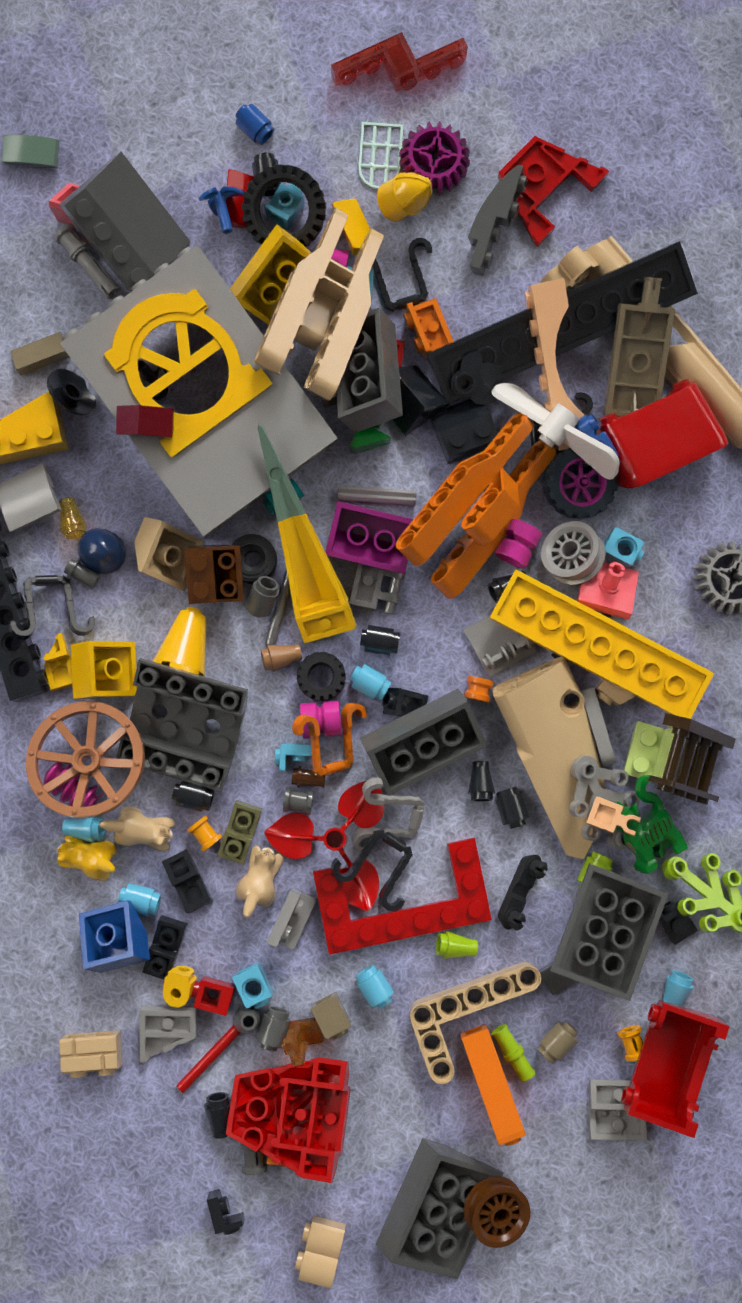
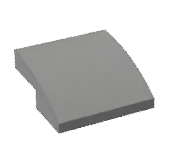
M44 463L0 483V507L8 529L12 533H16L62 511L53 491L55 486Z
M589 1080V1140L647 1141L646 1121L628 1115L624 1109V1104L621 1103L623 1090L626 1086L629 1087L631 1080Z

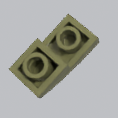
M236 800L228 827L221 842L218 857L244 865L263 808Z

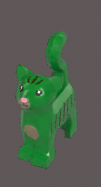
M650 775L641 776L635 784L636 795L641 801L652 804V810L641 818L640 823L634 820L627 823L628 829L636 831L635 837L625 833L621 827H616V830L623 834L626 846L636 857V861L633 864L635 870L644 874H649L658 868L654 855L662 859L665 857L664 853L667 847L673 846L672 849L675 854H680L688 848L681 832L674 825L670 814L664 809L663 802L659 796L646 791L645 788L647 783L650 782L648 781ZM620 802L616 803L624 807L622 815H635L639 817L637 804L629 807L624 806Z

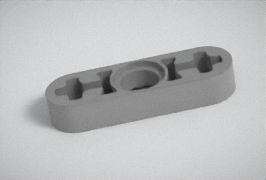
M594 687L580 690L584 697L587 716L592 727V734L603 767L615 764V755Z

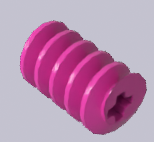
M55 762L45 774L43 785L72 768L73 765L69 764L63 768V763ZM81 773L52 791L51 794L53 796L61 794L60 801L65 803L70 800L68 806H72ZM98 785L87 788L82 807L96 805L102 798L104 792L98 796L95 794Z

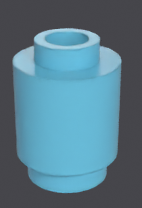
M366 664L362 668L357 666L349 679L353 682L351 688L372 700L376 698L381 701L391 685V682L386 680L387 676Z
M129 883L127 888L122 887L118 903L129 900L132 902L137 914L148 917L149 914L156 915L161 900V893L155 892V889Z
M374 964L368 966L355 976L358 981L357 986L370 1007L377 1006L378 1009H381L393 1000L391 995L394 993V990L382 971L376 969Z

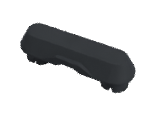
M539 855L524 856L520 860L498 912V919L506 930L514 928V930L518 931L524 927L522 922H526V917L521 913L526 904L528 891L533 887L536 878H543L546 875L544 870H548L547 863L542 862Z

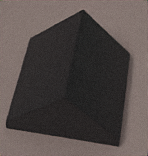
M417 365L399 367L403 416L392 420L405 437L448 406L447 401Z

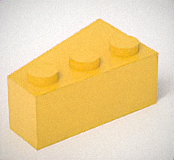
M49 391L0 419V465L69 449L60 406L54 401Z

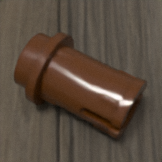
M299 766V768H293L292 785H297V788H300V785L324 788L325 775L321 777L313 772V770L301 769V766Z

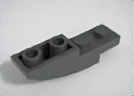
M521 165L514 167L494 187L473 222L468 239L472 246H476L470 264L471 270L475 274L483 276L485 269H489L493 260L491 249L493 243L498 242L501 234V227L499 225L509 227L511 220L516 219L520 203H517L519 194L524 193L528 177L525 176L524 168Z

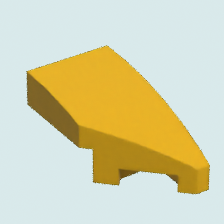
M62 633L56 635L55 643L49 653H46L43 658L46 661L44 667L50 690L53 692L73 686L71 655Z

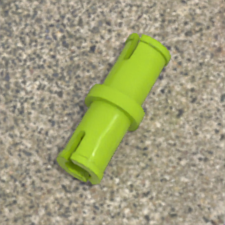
M507 1024L499 1025L491 1034L504 1052L503 1058L506 1062H510L520 1082L528 1081L536 1072L523 1053L524 1048L521 1044H517Z

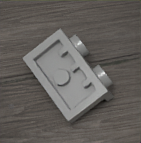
M292 887L266 943L276 948L278 944H281L291 950L295 949L316 903V898Z

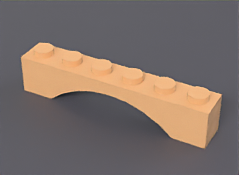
M561 278L527 286L528 292L524 293L527 309L532 310L533 320H529L532 337L536 336L538 347L534 348L536 363L541 364L543 375H539V384L541 391H546L547 402L543 404L544 408L551 413L557 403H559L578 418H581L584 414L567 396L560 382L556 367L555 349L557 334L562 318L569 307L565 280ZM564 442L560 447L554 444L559 451L570 448Z

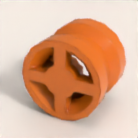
M467 676L468 689L464 692L463 696L466 699L489 703V689L493 687L494 681Z

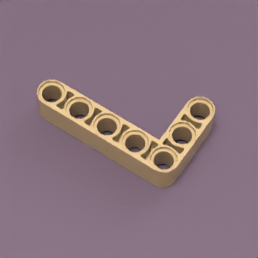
M521 962L418 999L412 1003L409 1010L411 1023L429 1075L434 1082L446 1084L454 1076L453 1062L440 1024L537 989L541 983V974L532 963ZM532 970L534 976L530 982L524 983L520 981V975L523 971ZM499 979L508 981V986L503 992L494 990V984ZM472 989L481 990V998L477 1001H470L467 999L469 991ZM447 998L456 1001L455 1007L450 1011L441 1008V1003ZM426 1008L430 1014L427 1019L418 1020L414 1016L416 1010ZM427 1036H437L439 1038L438 1044L434 1047L425 1045L424 1040ZM439 1062H444L448 1065L447 1071L442 1074L436 1073L433 1070L434 1066Z

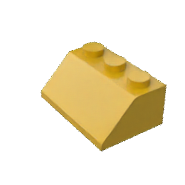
M276 225L230 287V290L242 307L269 325L291 272L296 269L299 262L312 253L295 237L279 225Z

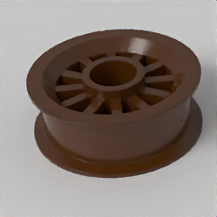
M492 1176L483 1179L472 1188L466 1198L464 1205L465 1221L477 1239L488 1247L502 1248L514 1243L522 1236L529 1224L531 1214L529 1201L517 1185L506 1177Z

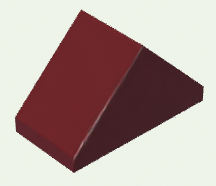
M143 405L117 406V435L173 437V408Z

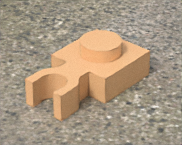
M596 796L586 823L612 834L615 833L618 826L625 833L635 837L636 831L628 829L627 823L631 820L640 823L641 818L635 815L624 816L622 815L624 808L622 805Z

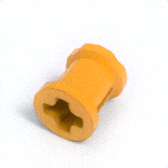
M207 815L187 829V832L189 834L192 833L201 844L203 852L223 837L221 834H217L208 823L209 818Z
M632 1025L617 1031V1036L622 1039L626 1051L624 1055L626 1061L638 1060L643 1045L640 1025Z

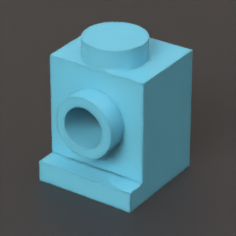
M281 183L270 202L264 207L266 218L289 230L305 205L303 192L293 184H289L287 187ZM284 198L290 201L288 203H282Z

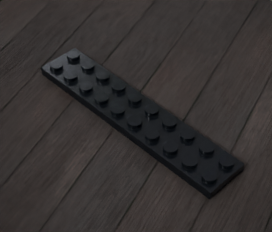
M680 241L567 290L569 307L562 318L558 330L555 349L556 356L615 331L619 303L638 305V302L641 303L644 277L662 279L658 300L660 307L667 308L698 294ZM524 309L427 353L432 370L448 404L463 398L457 396L452 391L451 379L456 372L460 371L462 359L471 352L480 351L482 363H493L502 367L503 371L495 383L538 365L534 355V348L538 347L536 336L532 337L529 320H533L531 309ZM462 378L459 381V386L462 389L468 387V380Z

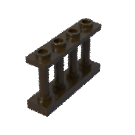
M665 713L663 725L673 728L672 734H674L663 777L650 775L648 781L657 783L656 789L695 802L708 805L709 800L718 802L719 796L708 793L719 751L722 752L723 747L733 749L736 739L693 719Z

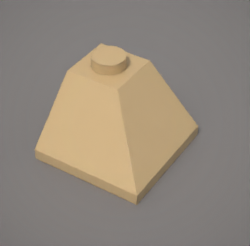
M144 517L134 541L138 571L184 591L187 584L184 549L188 546L202 545L203 541L164 521Z

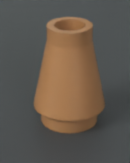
M299 644L267 645V648L261 649V658L265 671L272 670L274 672L293 662L302 660V653Z

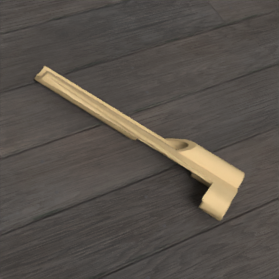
M611 236L584 251L579 246L574 247L540 282L564 278L567 291L626 265L633 260ZM675 310L673 327L687 343L669 346L665 379L672 386L685 379H689V382H696L722 427L727 440L735 448L742 449V388Z

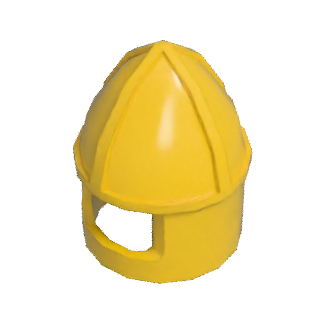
M413 172L397 174L378 188L377 202L381 212L392 222H399L408 215L419 214L428 205L432 195L431 181L428 177Z

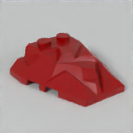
M319 1057L305 1062L286 1064V1066L235 1075L226 1135L250 1149L270 1157L271 1161L293 1170L301 1178L332 1183L337 1170L338 1157L343 1152L351 1092L350 1086H348L349 1061Z

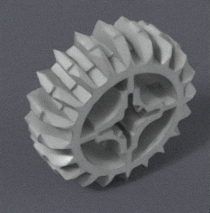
M732 541L727 546L724 543H719L716 549L713 547L707 549L708 555L703 554L699 557L702 563L696 564L694 568L701 573L693 575L692 579L701 581V584L694 586V590L703 589L704 593L699 596V599L703 600L708 597L710 599L706 604L708 608L717 604L715 608L716 613H721L725 608L727 615L733 614L734 610L741 614L742 598L728 599V597L735 588L742 589V543L737 548ZM719 558H733L727 568L720 567L717 569L713 567ZM729 573H732L731 578L735 580L731 584L729 583L730 578L726 576ZM711 578L719 583V593L715 590Z

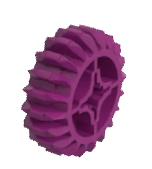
M429 121L426 129L418 125L416 132L410 130L408 139L403 140V148L399 151V157L401 158L399 166L401 169H404L403 172L405 173L413 172L428 177L431 181L432 190L437 188V193L441 195L443 187L450 192L453 184L459 186L461 178L466 177V168L470 165V159L468 158L470 150L466 147V138L460 139L461 133L459 130L451 132V124L446 128H442V123L439 121L437 127H432ZM432 142L429 146H425V147L422 146V145H424V144H426V143ZM441 144L446 145L451 150L444 149ZM437 150V160H435V165L432 166V156H434V151ZM415 162L427 168L428 173L420 169ZM449 169L446 172L437 174L439 170Z

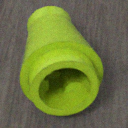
M448 931L437 935V956H442L443 959L467 956L476 957L478 952L477 940Z

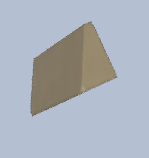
M61 332L11 350L15 369L20 376L70 357L60 344L64 340Z

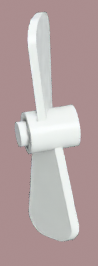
M511 383L498 384L493 388L492 395L523 415H527V417L541 425L538 429L541 433L539 439L552 448L554 444L560 447L564 442L604 478L612 480L617 475L620 465L617 454L607 445L575 429L574 427L580 419L567 408L557 403L550 413L521 387Z

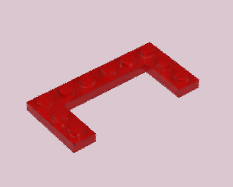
M475 838L447 843L458 895L457 898L353 920L350 919L344 883L338 881L333 876L331 867L313 871L329 955L492 920Z

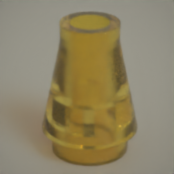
M63 498L59 501L62 510L60 511V532L64 534L66 539L81 538L86 533L87 524L76 504L75 498Z

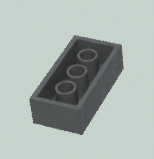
M380 308L368 312L336 390L338 419L354 433L403 416L396 328L392 320Z
M459 689L360 737L388 796L487 747L471 707Z

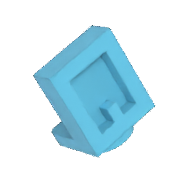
M281 743L280 749L275 750V765H280L279 771H287V755H292V761H308V756H312L311 745Z

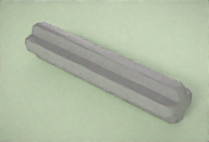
M339 486L337 490V499L342 502L414 506L417 493L414 490Z

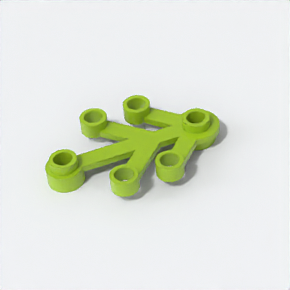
M710 853L704 855L701 859V865L705 869L709 886L688 870V865L682 858L675 856L663 862L662 872L667 879H682L704 897L697 900L693 898L680 900L678 902V910L683 916L693 915L701 910L718 908L726 915L720 917L706 915L701 917L699 921L701 930L705 933L717 931L718 928L729 926L732 930L742 933V921L740 919V914L742 915V900L738 888L742 882V877L738 871L730 870L722 875V882L728 889L730 902H728L724 898L717 872L721 864L718 855ZM709 858L712 860L713 866L709 864ZM730 875L734 876V883L731 882ZM686 903H688L690 906L689 911L685 907ZM707 920L711 922V928L708 927Z

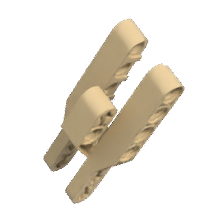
M337 208L332 212L316 250L299 262L296 269L291 272L254 359L255 363L280 375L285 359L294 348L293 340L313 351L320 345L304 388L328 401L332 399L339 386L370 309L369 272L384 237L383 234L371 228L361 245L351 270L332 260V254L348 218V214Z

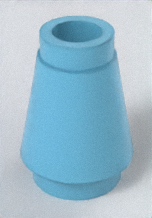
M99 816L86 819H65L62 826L63 835L92 843L97 842V840L102 841L106 830L101 828L99 824L101 821H105V819L99 818Z
M672 970L671 975H668L666 979L663 1001L683 1006L694 988L692 985L693 978L680 971Z

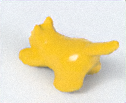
M65 836V843H62L57 848V861L61 867L82 870L86 876L98 881L107 880L110 873L115 871V867L110 862V859L116 854L117 849L111 841L105 840L88 843L81 839Z

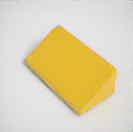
M357 199L333 202L332 211L337 208L348 214L342 232L353 256L358 255L370 227Z

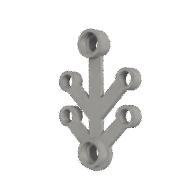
M580 756L572 763L571 773L577 780L574 799L569 806L572 816L584 818L587 815V822L596 796L611 802H620L624 806L630 807L633 804L639 806L640 798L636 793H620L603 789L597 778L610 780L612 785L624 786L628 782V773L625 770L600 768L596 760L590 756ZM618 774H620V780H619V781H617V776H618ZM587 788L591 792L589 806L584 802ZM630 797H632V802H631V804H629V798H630ZM580 805V806H581V810H580V812L578 813V812H577V808H578V806ZM585 822L581 830L583 838L590 841L598 840L601 835V829L588 825ZM592 828V829H593V833H592V835L590 836V835H589V831H590V829ZM615 830L614 834L607 833V843L610 847L620 850L627 848L624 837L621 842L623 834L619 830Z

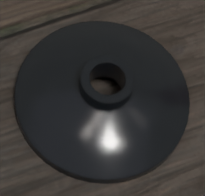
M56 369L50 373L47 378V388L54 401L60 407L80 416L88 415L94 410L96 397L89 392L86 382L81 376L66 369Z

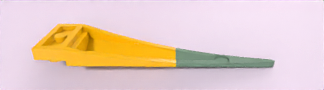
M259 424L257 429L283 547L295 620L304 644L354 630L357 625L348 602V597L263 425Z

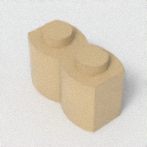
M314 1215L311 1224L305 1223L301 1241L307 1243L305 1251L298 1252L295 1270L300 1271L298 1280L332 1288L346 1224Z

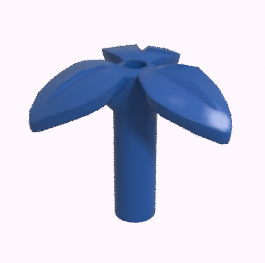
M224 186L220 191H217L216 187L200 195L198 197L199 201L208 200L210 210L215 216L218 215L222 233L229 234L233 231L226 200L228 197L243 196L244 192L235 187Z

